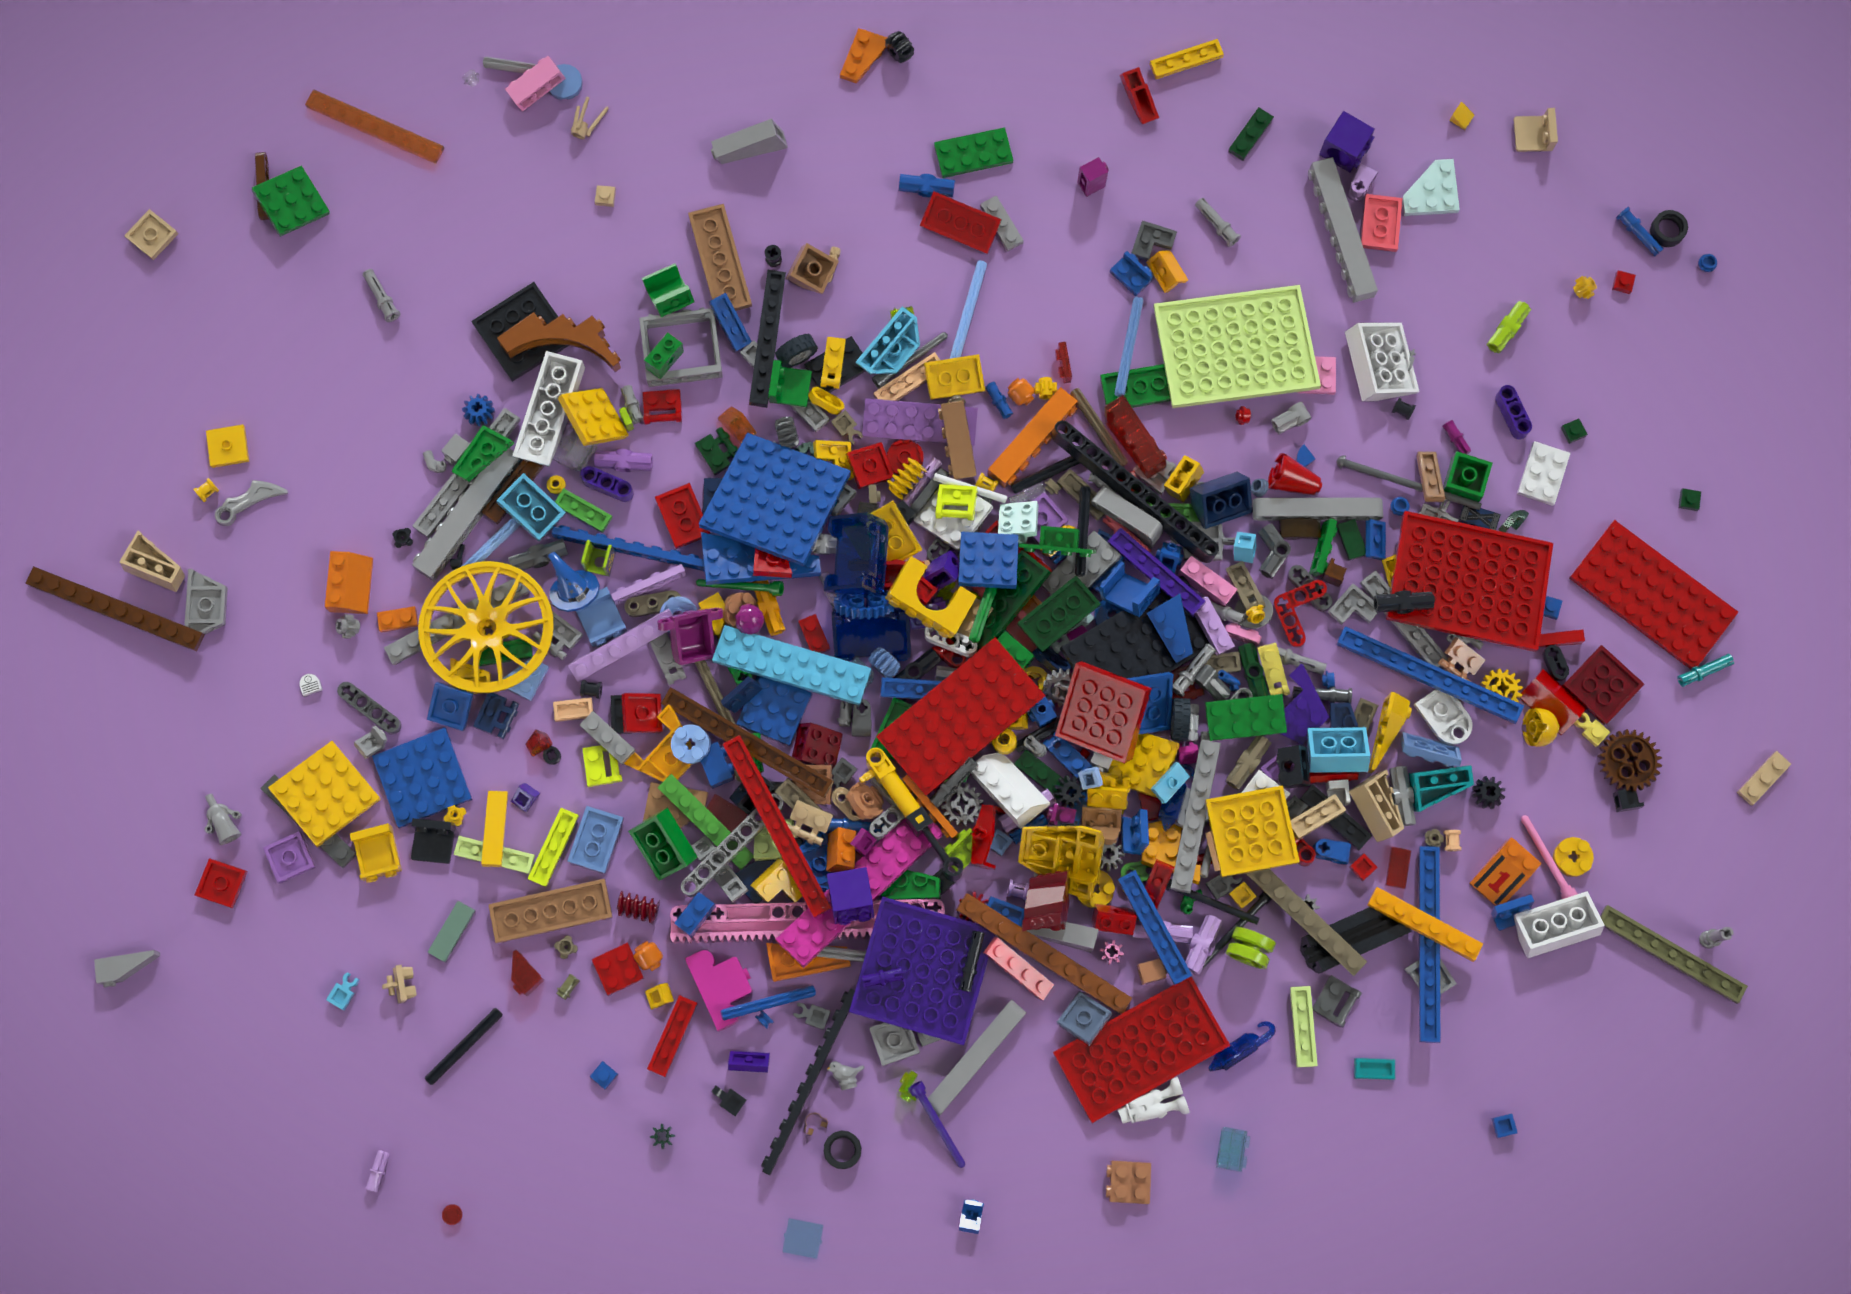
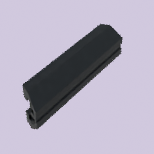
M1371 907L1329 925L1360 955L1412 932V929ZM1309 934L1301 938L1300 951L1310 969L1320 974L1340 965Z

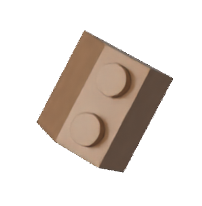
M806 243L801 246L785 279L801 288L823 294L839 261Z

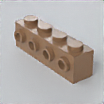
M964 400L943 403L941 408L938 409L940 420L944 421L945 426L941 429L943 439L947 438L948 446H945L946 457H950L951 464L948 465L949 474L955 480L977 476Z

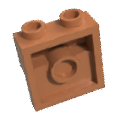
M1110 1161V1165H1107L1106 1176L1110 1177V1185H1106V1198H1109V1202L1150 1204L1151 1163Z

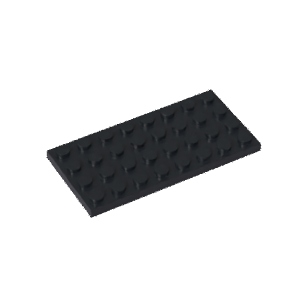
M1179 577L1185 584H1187L1193 590V588L1191 587V585L1185 577ZM1160 589L1159 595L1140 617L1123 610L1061 646L1060 650L1073 670L1075 664L1082 661L1118 676L1133 678L1172 672L1195 658L1205 647V644L1210 645L1195 615L1192 617L1184 610L1193 654L1178 663L1174 661L1147 615L1148 612L1171 599Z

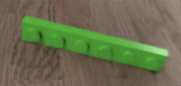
M672 774L657 787L716 846L731 833ZM730 841L727 844L729 850H735L738 847L735 841ZM745 847L731 861L742 870L754 855Z

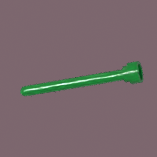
M698 579L696 581V585L699 587L766 591L773 596H782L784 593L783 581H773L770 584L739 582L706 585V579Z

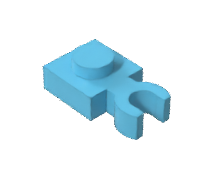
M348 972L343 976V984L336 983L326 999L342 1010L346 1009L355 994L350 991L351 988L359 983L358 978L349 983L348 978L351 974Z

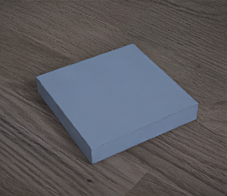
M1079 991L1058 1019L1057 1025L1090 1046L1112 1016V1012Z

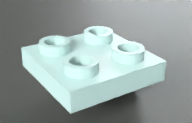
M1038 502L1000 504L998 534L1018 535V544L1025 543L1027 537L1037 536Z

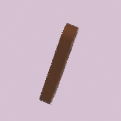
M266 152L255 153L256 185L269 180ZM257 200L260 220H269Z

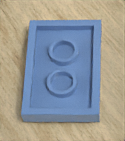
M1402 732L1400 738L1402 752H1405L1407 756H1420L1429 762H1442L1447 767H1460L1462 758L1459 747Z
M586 806L567 862L605 874L624 817Z

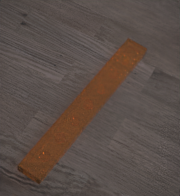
M313 89L305 103V106L309 109L435 164L444 150V146L317 90Z

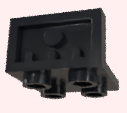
M412 818L411 826L415 828L411 860L450 864L456 826L452 822Z

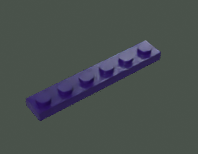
M1122 528L1108 540V543L1147 578L1150 580L1153 577L1159 579L1160 589L1170 598L1181 594L1183 609L1192 617L1206 603L1201 596Z

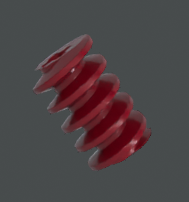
M621 891L617 903L618 915L622 916L625 913L626 917L630 918L633 914L635 920L641 915V921L645 922L648 918L649 923H653L659 911L660 900L657 904H654V898H651L649 903H647L646 896L639 901L638 894H636L634 899H631V893L624 897V893Z

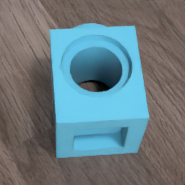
M1237 532L1234 542V561L1253 563L1256 552V534Z

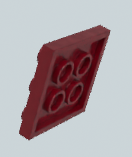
M1600 645L1562 687L1586 707L1603 725H1607L1645 684L1603 645Z

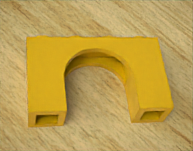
M910 556L885 599L889 601L891 606L904 610L908 616L921 620L924 626L934 628L942 637L951 639L957 633L977 596L960 586L954 592L945 609L935 611L926 608L919 601L916 589L927 565Z

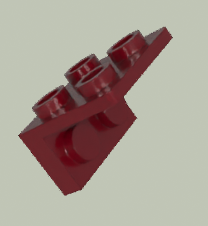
M811 722L801 723L798 727L792 757L800 762H808L814 765H832L833 770L837 763L843 733Z

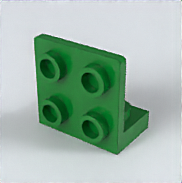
M774 360L768 395L769 402L807 407L812 372L810 370L782 367L781 361Z

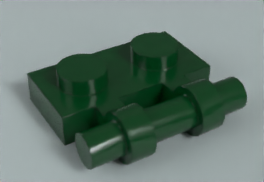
M722 427L716 430L718 438L714 439L709 434L695 443V446L714 475L727 469L730 466L728 459L734 458L738 451L737 446H734L731 442L730 435ZM723 443L728 449L725 453L719 447Z

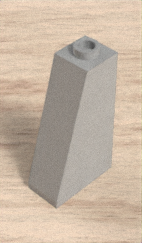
M773 119L711 141L713 147L711 149L712 156L721 164L788 148L784 131Z
M1066 922L1065 930L1052 931L1051 929L1041 928L1039 930H1028V932L1039 939L1091 953L1094 949L1099 929Z

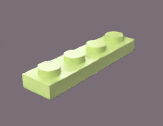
M459 836L453 855L481 862L483 842ZM504 847L502 868L530 874L535 855Z
M1311 986L1290 987L1296 1067H1316L1318 1064Z

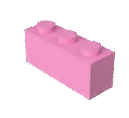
M547 56L539 60L533 68L526 70L520 78L512 81L505 90L515 104L524 111L566 78L552 59Z
M1190 556L1178 573V577H1185L1193 588L1204 596H1208L1214 603L1224 607L1227 606L1238 590L1193 556Z

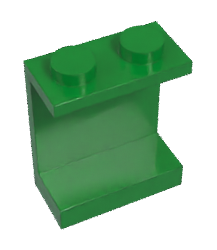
M676 263L642 278L645 289L660 317L695 303L691 290L681 278Z

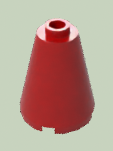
M1280 453L1274 461L1277 464L1275 468H1271L1267 482L1270 489L1309 495L1320 492L1322 482L1319 476L1287 454Z

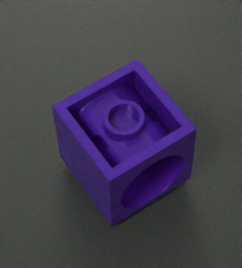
M1343 111L1325 138L1319 155L1325 159L1333 157L1335 165L1351 173L1354 167L1358 168L1364 154H1367L1370 149L1371 143L1375 138L1373 136L1375 128Z
M867 867L827 874L835 924L848 925L851 921L859 920V922H866L874 918Z

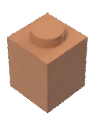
M1160 958L1137 965L1142 985L1163 980L1167 977V971Z

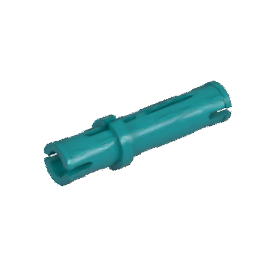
M1726 654L1700 667L1695 666L1691 671L1677 676V679H1680L1678 682L1680 686L1685 687L1692 682L1702 681L1704 677L1734 665V659L1730 654Z

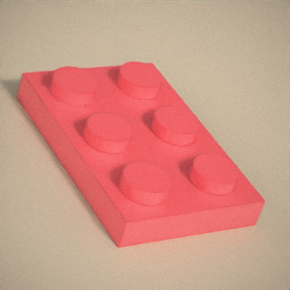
M1373 194L1365 195L1361 230L1363 248L1397 252L1402 198Z

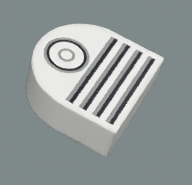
M306 674L300 680V688L304 697L323 690L320 680L313 674Z

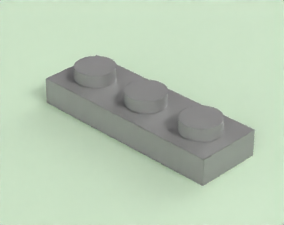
M997 195L980 204L983 212L1002 219L996 234L1007 252L1023 244L1024 240Z
M594 711L580 724L592 738L622 765L636 751Z

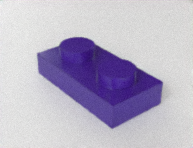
M730 1051L728 1070L768 1073L770 1053Z

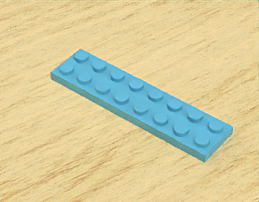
M724 625L712 659L713 663L859 706L872 671L871 668L764 636L744 634L739 629Z

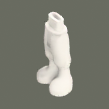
M1178 1077L1171 1080L1168 1088L1162 1091L1152 1089L1149 1093L1119 1108L1118 1112L1122 1123L1163 1118L1167 1115L1168 1111L1173 1110L1180 1111L1184 1115L1190 1113L1184 1096L1168 1103H1160L1169 1097L1183 1094Z

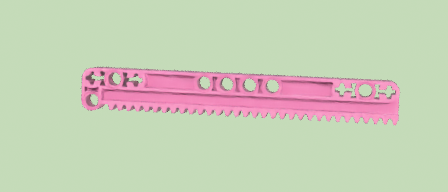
M939 899L896 900L910 905H919L924 909V904H927V908H933L934 904H937L938 908H941V910H938V913L945 914L944 904ZM881 900L873 902L874 918L866 922L853 921L838 935L839 940L843 934H845L847 939L850 938L851 934H853L855 939H857L858 934H861L862 939H865L866 934H869L871 937ZM806 902L716 904L711 914H717L718 910H721L724 915L721 916V919H718L715 915H710L711 920H708V916L691 938L674 924L678 919L675 915L679 911L683 912L688 906L679 905L672 908L670 912V938L674 944H676L678 939L682 944H684L685 939L692 943L694 938L697 943H700L701 938H703L705 943H708L709 938H711L713 943L716 942L717 938H719L721 943L724 942L725 938H727L728 942H731L733 937L736 942H739L741 937H743L744 942H747L748 937H751L752 942H755L756 937H759L760 942L763 941L764 937L771 941L772 936H774L776 940L798 918L793 916V910L801 908L803 911H806L808 906ZM776 908H781L784 914L782 917L776 918L773 916V911Z

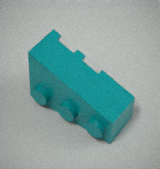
M1471 765L1408 773L1410 787H1412L1414 792V812H1421L1474 785Z

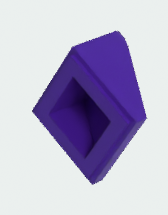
M523 783L518 787L510 802L527 812L540 793L527 783Z

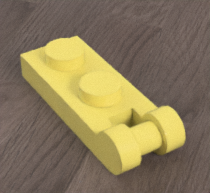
M1277 643L1257 647L1270 695H1289L1290 690ZM1281 682L1282 687L1274 688V683Z

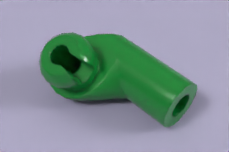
M1201 889L1196 890V892L1203 894ZM1184 895L1180 904L1181 912L1187 915L1191 914L1194 901L1197 900Z

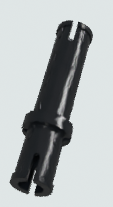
M972 931L966 963L962 967L963 975L959 990L972 991L973 980L978 972L976 969L985 933Z

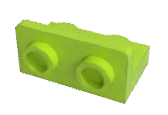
M971 828L967 831L965 829L962 830L956 837L958 840L953 845L949 843L944 848L949 857H957L962 861L963 870L971 863V833H973ZM951 866L956 872L958 871L956 866Z

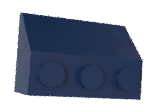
M1238 471L1190 488L1191 506L1204 529L1253 513L1250 478Z

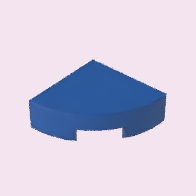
M1305 444L1299 449L1296 458L1297 462L1304 467L1316 459Z

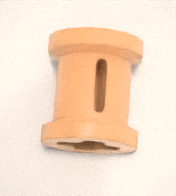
M1461 830L1443 831L1446 839L1444 851H1461L1462 847H1460L1459 840Z

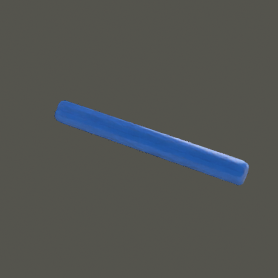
M811 985L722 1009L721 1017L725 1021L810 998L816 995V990Z

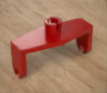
M982 804L976 825L972 829L973 833H971V864L995 870L996 865L988 863L986 860L994 838L995 814L1004 815L1006 813L1002 808L995 805Z

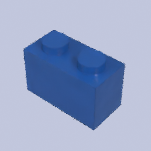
M718 742L711 744L708 755L700 760L712 789L734 780L732 777L734 774L732 764H727L724 757L728 755L724 747H720Z
M698 892L674 924L692 938L715 909L716 905Z

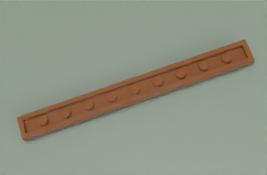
M966 893L958 905L956 911L1115 1012L1119 1014L1125 1012L1132 1000V997L1030 932L1022 931V927L970 894Z

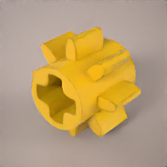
M1581 276L1575 280L1577 284L1573 286V289L1579 298L1589 299L1595 295L1593 291L1597 289V285L1591 277Z
M1050 377L1039 378L1034 386L1035 395L1039 394V398L1043 400L1050 399L1057 391V382H1052Z

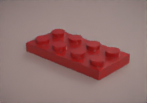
M933 191L920 226L988 254L1002 219Z

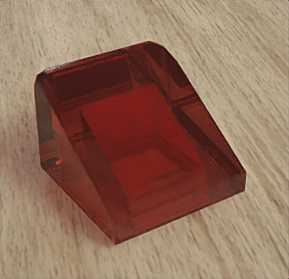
M535 730L525 745L530 754L535 756L552 746L553 743L547 733Z

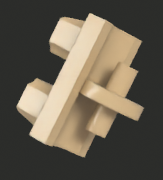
M396 965L393 968L395 982H393L392 975L386 976L387 983L382 985V989H388L389 996L395 995L394 988H396L397 1001L400 1004L404 1003L407 999L415 997L417 994L415 985L405 987L404 980L414 978L413 968Z

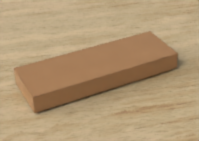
M1417 452L1416 458L1425 502H1444L1445 494L1436 452Z

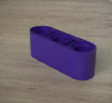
M1504 385L1495 396L1496 403L1512 436L1518 440L1524 439L1532 430V423L1515 388L1511 385ZM1502 393L1508 394L1509 398L1503 397ZM1510 409L1515 410L1517 412V415H1513L1510 412ZM1518 426L1524 427L1525 432L1520 431Z
M586 466L581 470L580 476L585 486L622 502H628L633 498L634 493L629 482L592 466ZM588 474H594L593 479H585ZM606 481L612 482L609 487H603L602 485ZM627 488L629 491L627 494L622 495L620 494L621 489Z

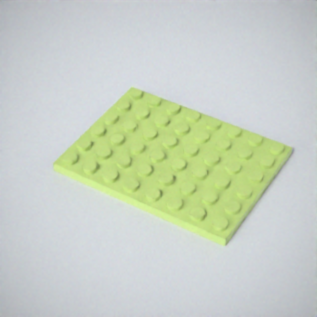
M1300 285L1155 303L1153 306L1172 408L1320 389L1321 387Z

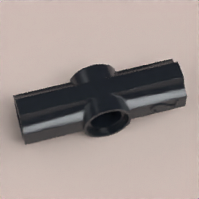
M1405 590L1394 594L1375 595L1373 605L1376 613L1397 612L1398 614H1407L1414 610L1433 609L1435 597L1432 592L1412 593Z
M930 648L914 662L909 663L894 678L921 680L926 673L942 660ZM910 669H918L919 674L914 677L910 676Z

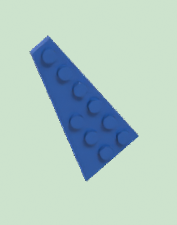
M701 532L706 585L791 579L753 576L755 548L724 536ZM810 554L804 567L789 561L792 578L821 576L820 560L817 555Z

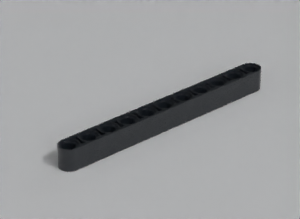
M1061 420L1055 424L1051 438L1057 445L1125 500L1158 520L1162 524L1164 532L1201 562L1210 563L1213 561L1219 551V546L1214 540L1070 423ZM1058 430L1063 431L1065 434L1059 433ZM1102 466H1106L1108 470L1103 469ZM1116 478L1122 479L1123 482L1118 481ZM1161 513L1165 514L1167 518L1162 517ZM1175 525L1180 526L1182 530L1177 529ZM1190 537L1194 538L1197 542L1192 541Z

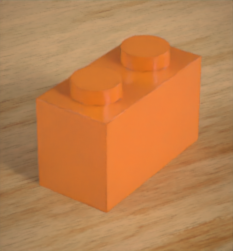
M838 827L828 834L826 871L834 873L852 870L855 867V848L850 843L855 838L856 831Z

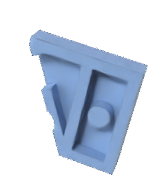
M532 658L527 660L524 664L527 665ZM541 663L536 671L527 679L507 690L532 701L549 667ZM519 666L518 668H516L515 670H513L511 673H509L508 675H506L503 679L514 675L515 673H517L518 671H520L523 667Z

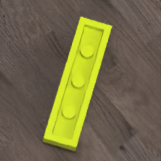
M560 808L528 876V880L547 887L577 823L578 814Z

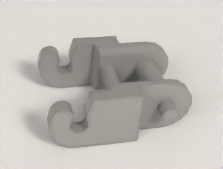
M1402 345L1401 351L1399 352L1400 354H1402V351H1405L1404 345ZM1413 349L1412 351L1409 350V360L1411 361V363L1408 368V371H1410V369L1412 368L1415 357H1413V355L1415 356L1416 354L1414 353L1415 349Z

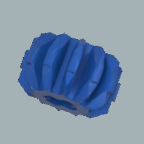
M478 393L476 398L470 395L471 401H464L466 407L462 408V411L465 413L464 418L466 420L469 419L471 425L476 422V425L480 426L482 421L487 425L486 419H493L491 413L495 412L494 407H492L493 402L491 400L488 401L486 395L482 398Z

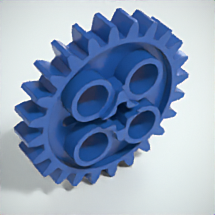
M854 587L853 590L846 589V592L841 591V594H836V597H834V609H836V612H840V615L845 614V617L852 616V619L856 617L860 619L864 617L870 619V617L878 618V616L885 617V614L890 615V612H894L896 607L891 606L889 601L885 599L889 591L879 589H864V587L857 589ZM864 598H866V607H867V608H865V605H864Z

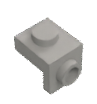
M374 726L370 733L356 740L354 746L364 759H367L385 747L387 738L382 730Z

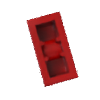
M1095 904L1091 922L1095 929H1099L1098 931L1133 935L1137 916L1131 908Z

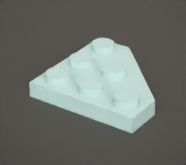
M1454 159L1435 160L1402 197L1404 216L1459 212Z

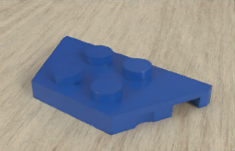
M819 831L817 836L823 838L821 846L814 843L813 845L809 844L807 840H804L799 848L822 891L826 892L829 889L827 874L833 872L826 871L827 834Z

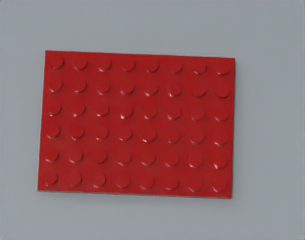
M1404 511L1390 594L1405 590L1412 593L1432 592L1435 597L1434 608L1430 610H1414L1407 614L1387 612L1386 620L1537 652L1539 649L1554 543Z

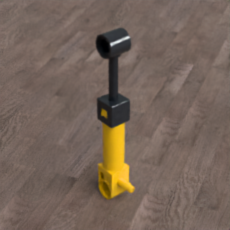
M880 748L870 749L866 754V766L869 771L863 774L859 781L864 783L875 777L879 785H883L905 816L906 823L915 836L918 837L924 834L944 862V877L949 881L959 880L963 873L962 861L957 857H949L930 830L933 827V820L923 806H919L899 778L896 768L884 751ZM878 757L881 761L874 763L871 761V758ZM956 866L958 871L952 873L948 870V867Z

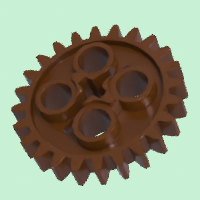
M1628 729L1623 731V734L1621 731H1618L1616 736L1612 734L1609 736L1610 740L1606 739L1603 742L1606 746L1599 748L1604 752L1597 756L1602 759V761L1598 762V765L1604 767L1600 772H1606L1604 779H1611L1609 785L1616 783L1617 790L1623 786V790L1626 789V791L1629 788L1632 792H1635L1637 788L1641 791L1644 789V786H1651L1650 781L1655 782L1657 780L1655 776L1660 774L1657 768H1661L1662 764L1657 763V761L1661 760L1662 757L1656 755L1660 749L1653 748L1656 742L1649 743L1650 736L1645 739L1643 738L1644 732L1637 735L1636 730L1629 733ZM1632 744L1638 747V753L1632 750ZM1614 751H1618L1620 753V759H1617L1614 756ZM1640 762L1645 764L1646 771L1640 769ZM1622 768L1627 770L1628 777L1622 775Z

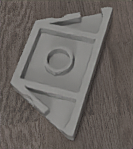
M188 569L185 626L207 634L224 626L226 623L228 588L193 569Z

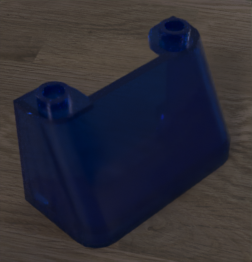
M869 512L830 516L828 531L831 536L837 539L834 574H828L825 577L824 591L836 594H882L885 586L888 524L885 520Z
M901 608L894 609V612H890V615L885 614V617H870V619L866 617L863 619L859 617L852 619V616L845 617V614L840 615V612H836V609L832 610L835 658L850 662L857 657H870L871 653L878 647L885 649L897 661H906L908 658H912L909 616Z

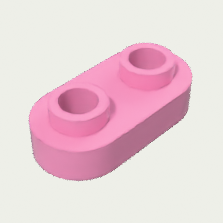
M1236 623L1225 625L1230 638L1244 643H1254L1255 646L1260 644L1262 637L1258 631L1242 629Z

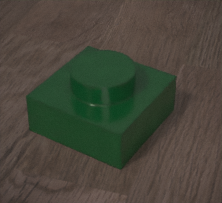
M1579 418L1561 427L1569 444L1588 435Z
M1682 488L1680 490L1678 508L1698 511L1700 509L1701 491Z

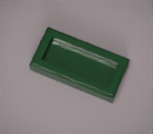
M1353 519L1337 524L1336 527L1348 560L1366 556V548L1356 520Z

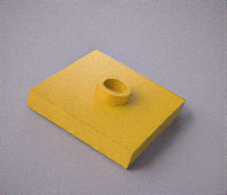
M244 424L206 430L211 468L250 462Z

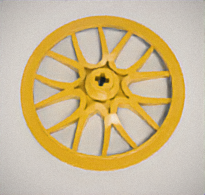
M482 561L464 565L444 576L425 599L418 624L420 647L425 659L434 672L452 686L475 693H492L506 690L527 679L536 671L546 657L551 646L554 630L552 608L541 586L521 569L494 561ZM493 573L483 595L473 575ZM498 574L515 579L503 603L493 608L491 605V594ZM467 577L470 578L479 600L476 610L467 608L452 588L454 584ZM519 583L527 587L535 596L534 598L524 599L511 604ZM449 589L460 609L436 605ZM538 601L542 619L516 624L507 622L508 615L513 611ZM434 611L454 614L463 618L466 622L459 629H430ZM543 623V632L539 645L519 632L520 630ZM492 627L493 633L486 635L485 629ZM430 633L453 636L435 654ZM509 636L519 638L537 648V651L526 665L503 646L504 638ZM463 640L471 641V647L450 671L439 661L438 657L453 645ZM487 648L494 651L499 681L479 682L480 657ZM501 653L523 668L514 675L503 679ZM472 657L475 682L455 675Z

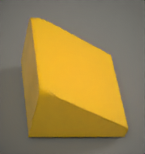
M1461 102L1449 121L1465 130L1475 115Z
M668 983L659 984L645 991L651 1010L674 1001Z

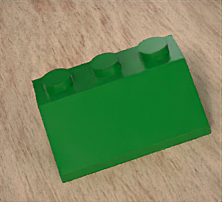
M668 807L628 831L659 881L685 868L698 858Z

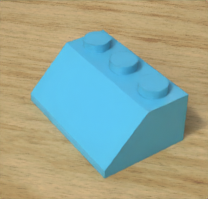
M1366 727L1308 728V763L1310 773L1368 772L1370 750Z

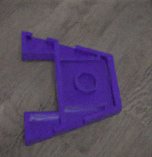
M1300 664L1289 676L1303 690L1284 708L1287 733L1280 734L1303 744L1307 740L1308 728H1319L1330 717L1303 664Z

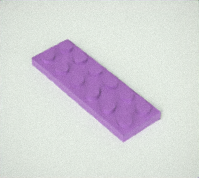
M865 398L863 436L947 443V438L943 439L941 429L945 427L944 421L940 420L938 413L941 404ZM965 407L971 444L975 446L978 408Z

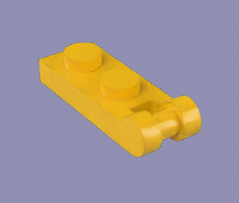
M827 337L821 387L834 386L835 389H840L846 339ZM828 375L835 376V379L828 378Z

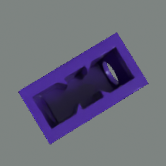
M947 551L930 563L922 577L940 590L957 580L960 560L955 552Z

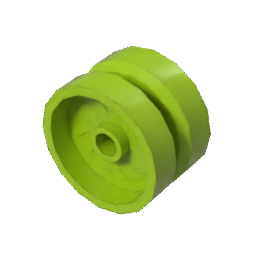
M1235 927L1232 938L1237 943H1230L1226 954L1246 965L1267 969L1270 959L1264 953H1272L1276 942L1258 932Z

